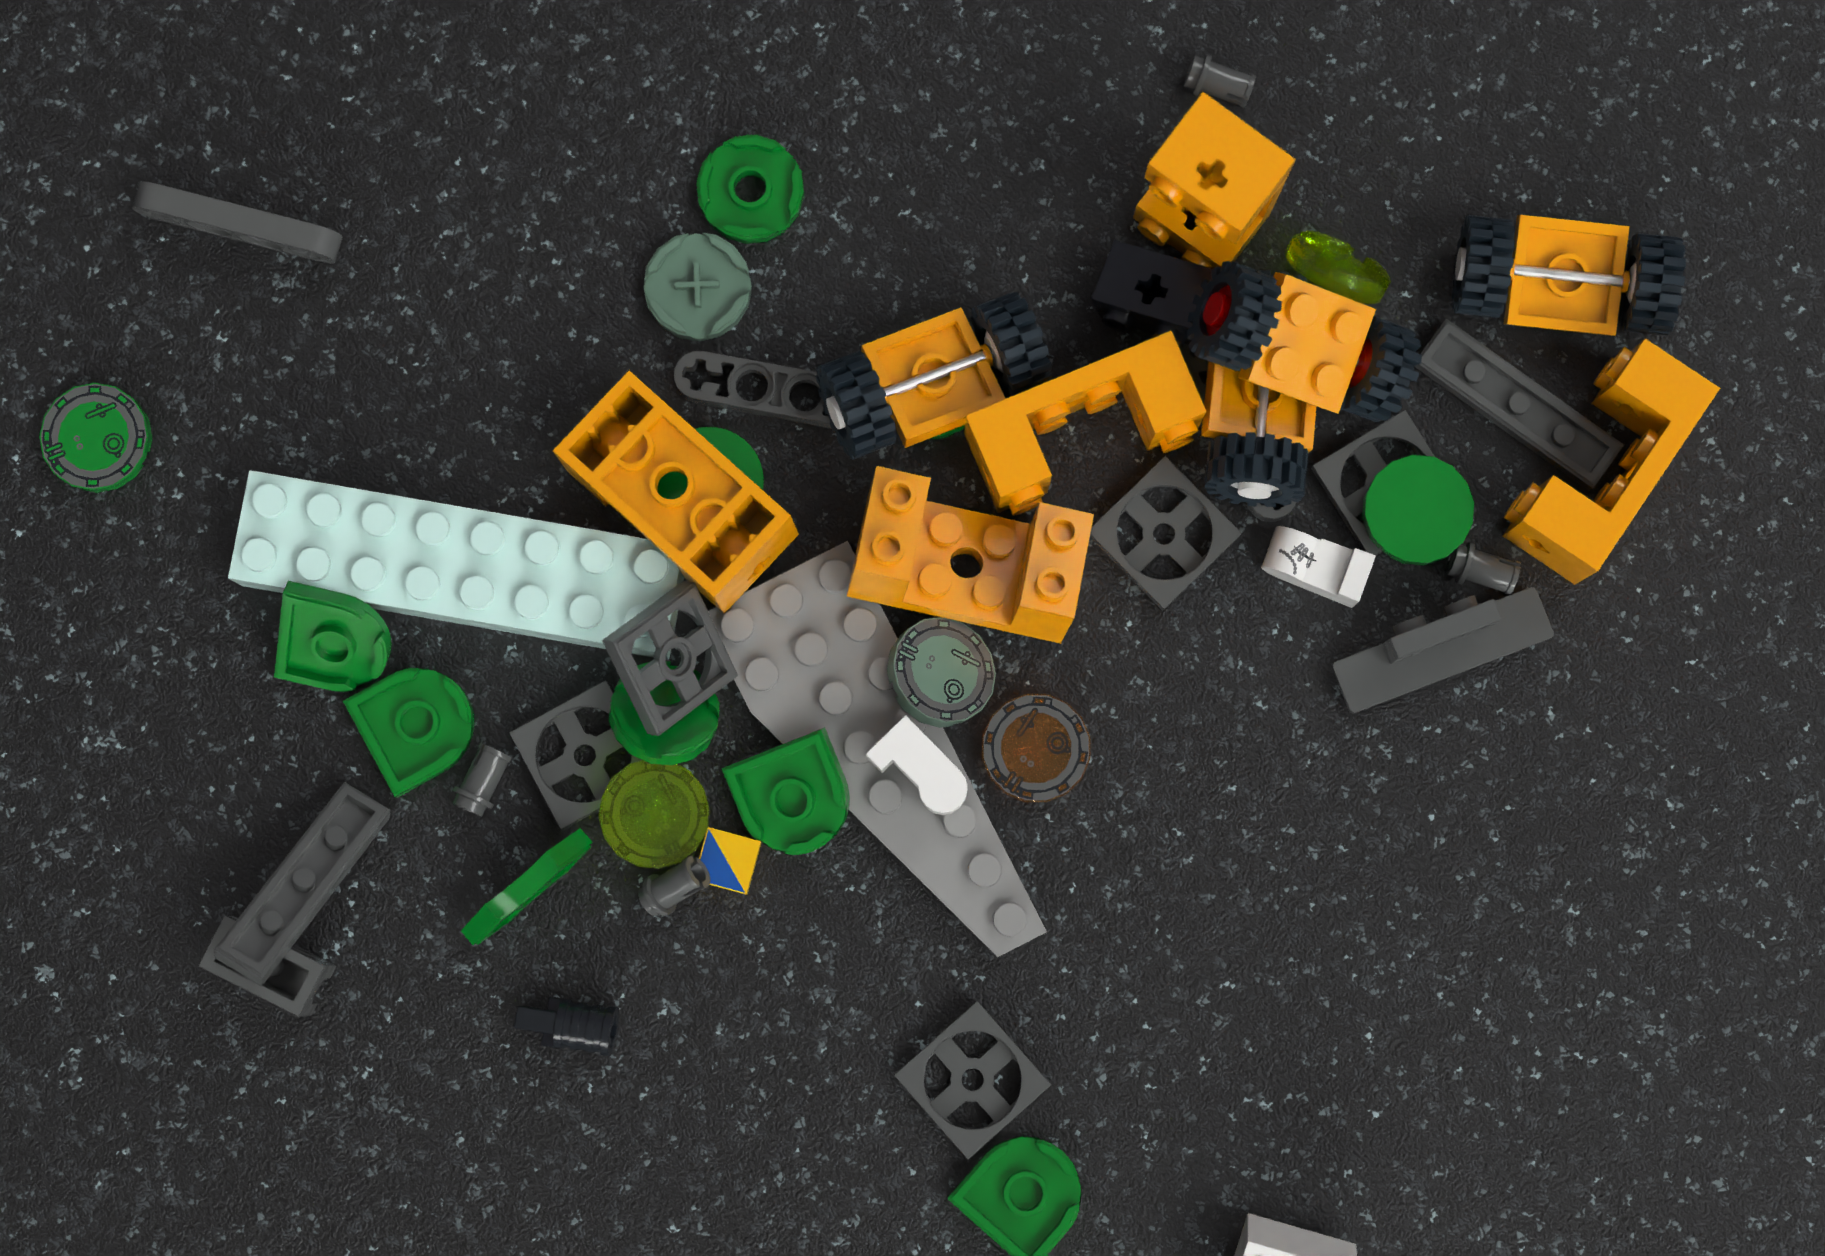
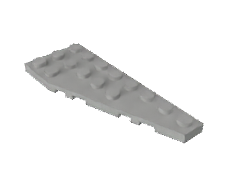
M848 541L745 592L725 614L717 607L709 610L711 619L738 674L734 681L751 714L782 744L825 727L848 784L850 795L849 811L996 957L1047 932L943 727L939 728L917 721L905 712L896 700L897 693L894 690L893 683L889 684L887 665L890 650L898 638L880 604L847 597L855 554ZM905 715L966 778L968 787L966 799L962 806L951 814H935L925 808L920 800L919 789L894 763L881 773L866 758V753Z

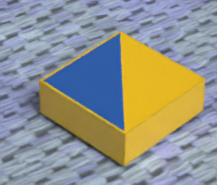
M708 827L699 859L708 869L710 885L747 895L762 842Z

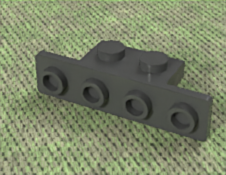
M1530 587L1495 601L1492 599L1478 604L1475 595L1464 598L1444 607L1447 617L1427 624L1424 615L1409 619L1393 626L1396 636L1388 639L1383 644L1334 662L1332 670L1348 711L1350 713L1360 712L1551 639L1554 636V631L1537 590L1534 587Z

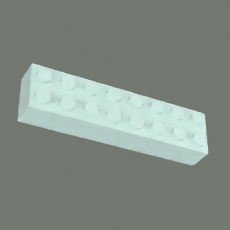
M249 470L228 575L230 580L244 587L283 593L287 582L292 581L351 595L377 610L606 649L602 642L603 639L684 581V576L677 565L646 538ZM678 610L667 616L674 631ZM648 631L635 640L632 654L654 657L656 647ZM671 650L668 651L666 660H669Z

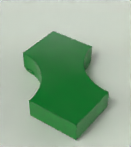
M579 828L546 851L526 872L477 912L461 930L463 935L472 945L482 943L511 922L535 898L568 873L591 848L590 845L593 842Z

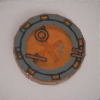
M1025 694L1005 702L991 716L982 736V760L990 780L1005 795L1024 803L1049 802L1066 795L1082 779L1090 761V736L1082 717L1067 702L1048 694Z

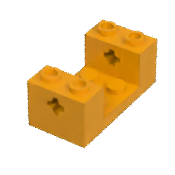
M1203 92L1148 163L1144 178L1151 182V184L1149 185V190L1137 204L1133 218L1139 222L1137 228L1146 238L1159 246H1163L1167 242L1183 254L1181 260L1212 269L1216 266L1221 268L1222 262H1232L1238 258L1269 217L1296 159ZM1196 215L1195 223L1197 226L1191 231L1184 225L1187 218L1192 219Z
M1172 331L966 415L964 435L997 513L1009 508L1013 516L1027 512L1037 507L1040 502L1043 503L1041 497L1048 493L1052 474L1032 429L1035 428L1037 435H1042L1067 423L1065 416L1082 408L1086 409L1087 414L1102 411L1117 403L1116 395L1121 392L1147 451L1161 446L1163 453H1167L1181 448L1194 440L1192 435L1198 432V428L1207 411Z
M1644 339L1632 350L1624 346L1615 358H1610L1593 383L1601 390L1591 404L1642 437L1641 439L1636 438L1621 458L1618 465L1625 469L1622 475L1618 474L1611 484L1607 482L1593 501L1554 475L1540 486L1532 482L1525 492L1522 490L1504 515V518L1510 521L1511 524L1503 534V537L1574 585L1600 569L1720 389L1647 339Z
M628 371L553 450L567 472L605 506L610 504L677 565L688 582H695L698 591L724 614L799 535L788 512L631 371ZM670 472H680L688 479V487L685 493L676 499H666L658 494L660 479Z
M876 466L866 502L847 597L1061 644L1075 618L1094 514L1040 502L1029 524L926 501L931 478ZM958 554L971 555L978 561L980 573L972 578L960 577L952 570L950 560Z

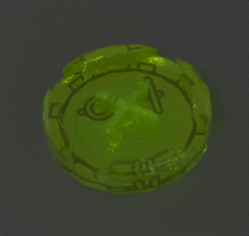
M1311 230L1300 232L1297 235L1295 233L1284 252L1287 261L1310 281L1328 291L1365 304L1380 303L1391 284L1387 271L1375 259L1366 256L1362 263L1353 257L1352 254L1355 249L1350 247V244L1324 233Z
M644 760L628 764L611 778L602 796L599 811V821L604 839L619 857L636 866L656 869L681 863L695 852L708 831L710 806L705 788L691 771L679 764H650Z

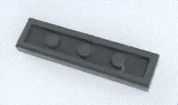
M1445 319L1421 352V364L1414 366L1588 491L1594 488L1624 446L1448 319Z
M344 782L216 946L214 958L262 987L389 820L391 810Z

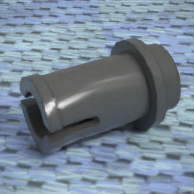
M1206 54L1205 58L1194 55L1184 82L1185 87L1193 89L1192 95L1198 96L1200 92H1204L1213 97L1239 105L1240 108L1244 109L1250 98L1256 75H1249L1212 62V55Z
M1468 542L1465 546L1460 545L1451 553L1446 573L1449 576L1455 577V583L1462 585L1466 580L1511 595L1518 581L1521 562L1475 550V544Z
M480 743L460 788L454 786L452 790L457 793L452 803L482 817L486 808H493L494 804L489 801L512 758L490 746Z
M689 856L682 863L660 876L651 874L645 878L643 886L638 891L640 903L653 916H658L659 914L668 916L676 910L677 903L697 891L707 888L710 885V874L705 864L699 858L693 859V856Z

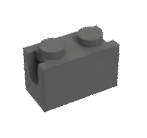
M224 916L199 967L298 1017L311 1016L318 1004L313 1001L316 991L325 978H331L336 965L293 945L261 987L214 958V949L239 918L237 916Z

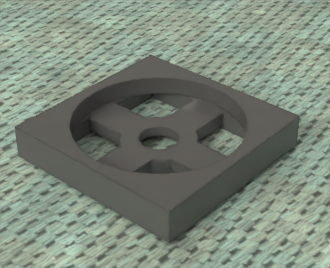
M1406 410L1311 467L1314 475L1361 550L1373 555H1378L1383 551L1381 548L1378 549L1371 541L1365 524L1356 518L1363 513L1364 495L1374 477L1388 465L1384 462L1373 443L1384 438L1396 439L1409 444L1415 455L1435 457ZM1354 456L1365 473L1366 478L1362 488L1343 498L1340 485L1342 470L1346 460Z
M1165 456L1091 527L1090 538L1164 611L1242 533ZM1172 487L1177 488L1186 498L1170 513H1158L1142 495L1151 488ZM1124 512L1142 528V540L1126 556L1121 552L1117 538L1118 520ZM1201 513L1210 521L1212 533L1209 551L1203 557L1185 540V528ZM1159 524H1167L1174 530V539L1169 544H1159L1154 539L1153 531ZM1157 556H1170L1186 574L1179 578L1162 580L1148 577L1142 574L1141 571Z
M681 582L602 640L647 734L661 735L738 676L695 582ZM676 610L688 615L698 626L683 638L676 636L667 617ZM648 631L656 647L654 659L639 670L631 655L635 640ZM672 648H677L681 654L680 664L675 669H670L666 664V655ZM705 651L704 669L698 681L693 672L696 665V657ZM665 680L672 681L681 701L666 706L655 704L650 691Z
M606 680L510 732L515 745L562 830L603 809L604 797L612 784L604 767L608 756L623 748L616 740L612 728L598 736L586 734L575 712L585 707L599 709L609 714L610 700L614 692ZM556 724L566 743L563 755L541 766L537 759V747L540 737L547 727ZM581 745H590L595 750V760L588 766H581L575 761V751ZM632 755L630 766L646 761ZM572 775L585 778L595 800L584 803L569 801L558 796L552 786ZM651 778L638 782L635 786L628 790L626 795L636 791L637 789L647 785L648 783L658 778ZM614 786L612 792L615 793L619 786L617 788Z
M978 1001L894 1075L967 1159L972 1157L1051 1086ZM978 1031L994 1036L998 1042L983 1056L976 1058L967 1057L952 1038L958 1033ZM936 1054L950 1070L951 1084L936 1098L931 1100L925 1091L924 1074L929 1058ZM1014 1059L1020 1068L1021 1087L1017 1100L1009 1105L994 1088V1075ZM977 1069L982 1073L983 1084L978 1090L970 1091L963 1086L961 1079L966 1070ZM965 1101L978 1102L993 1121L984 1128L968 1129L953 1125L947 1117Z

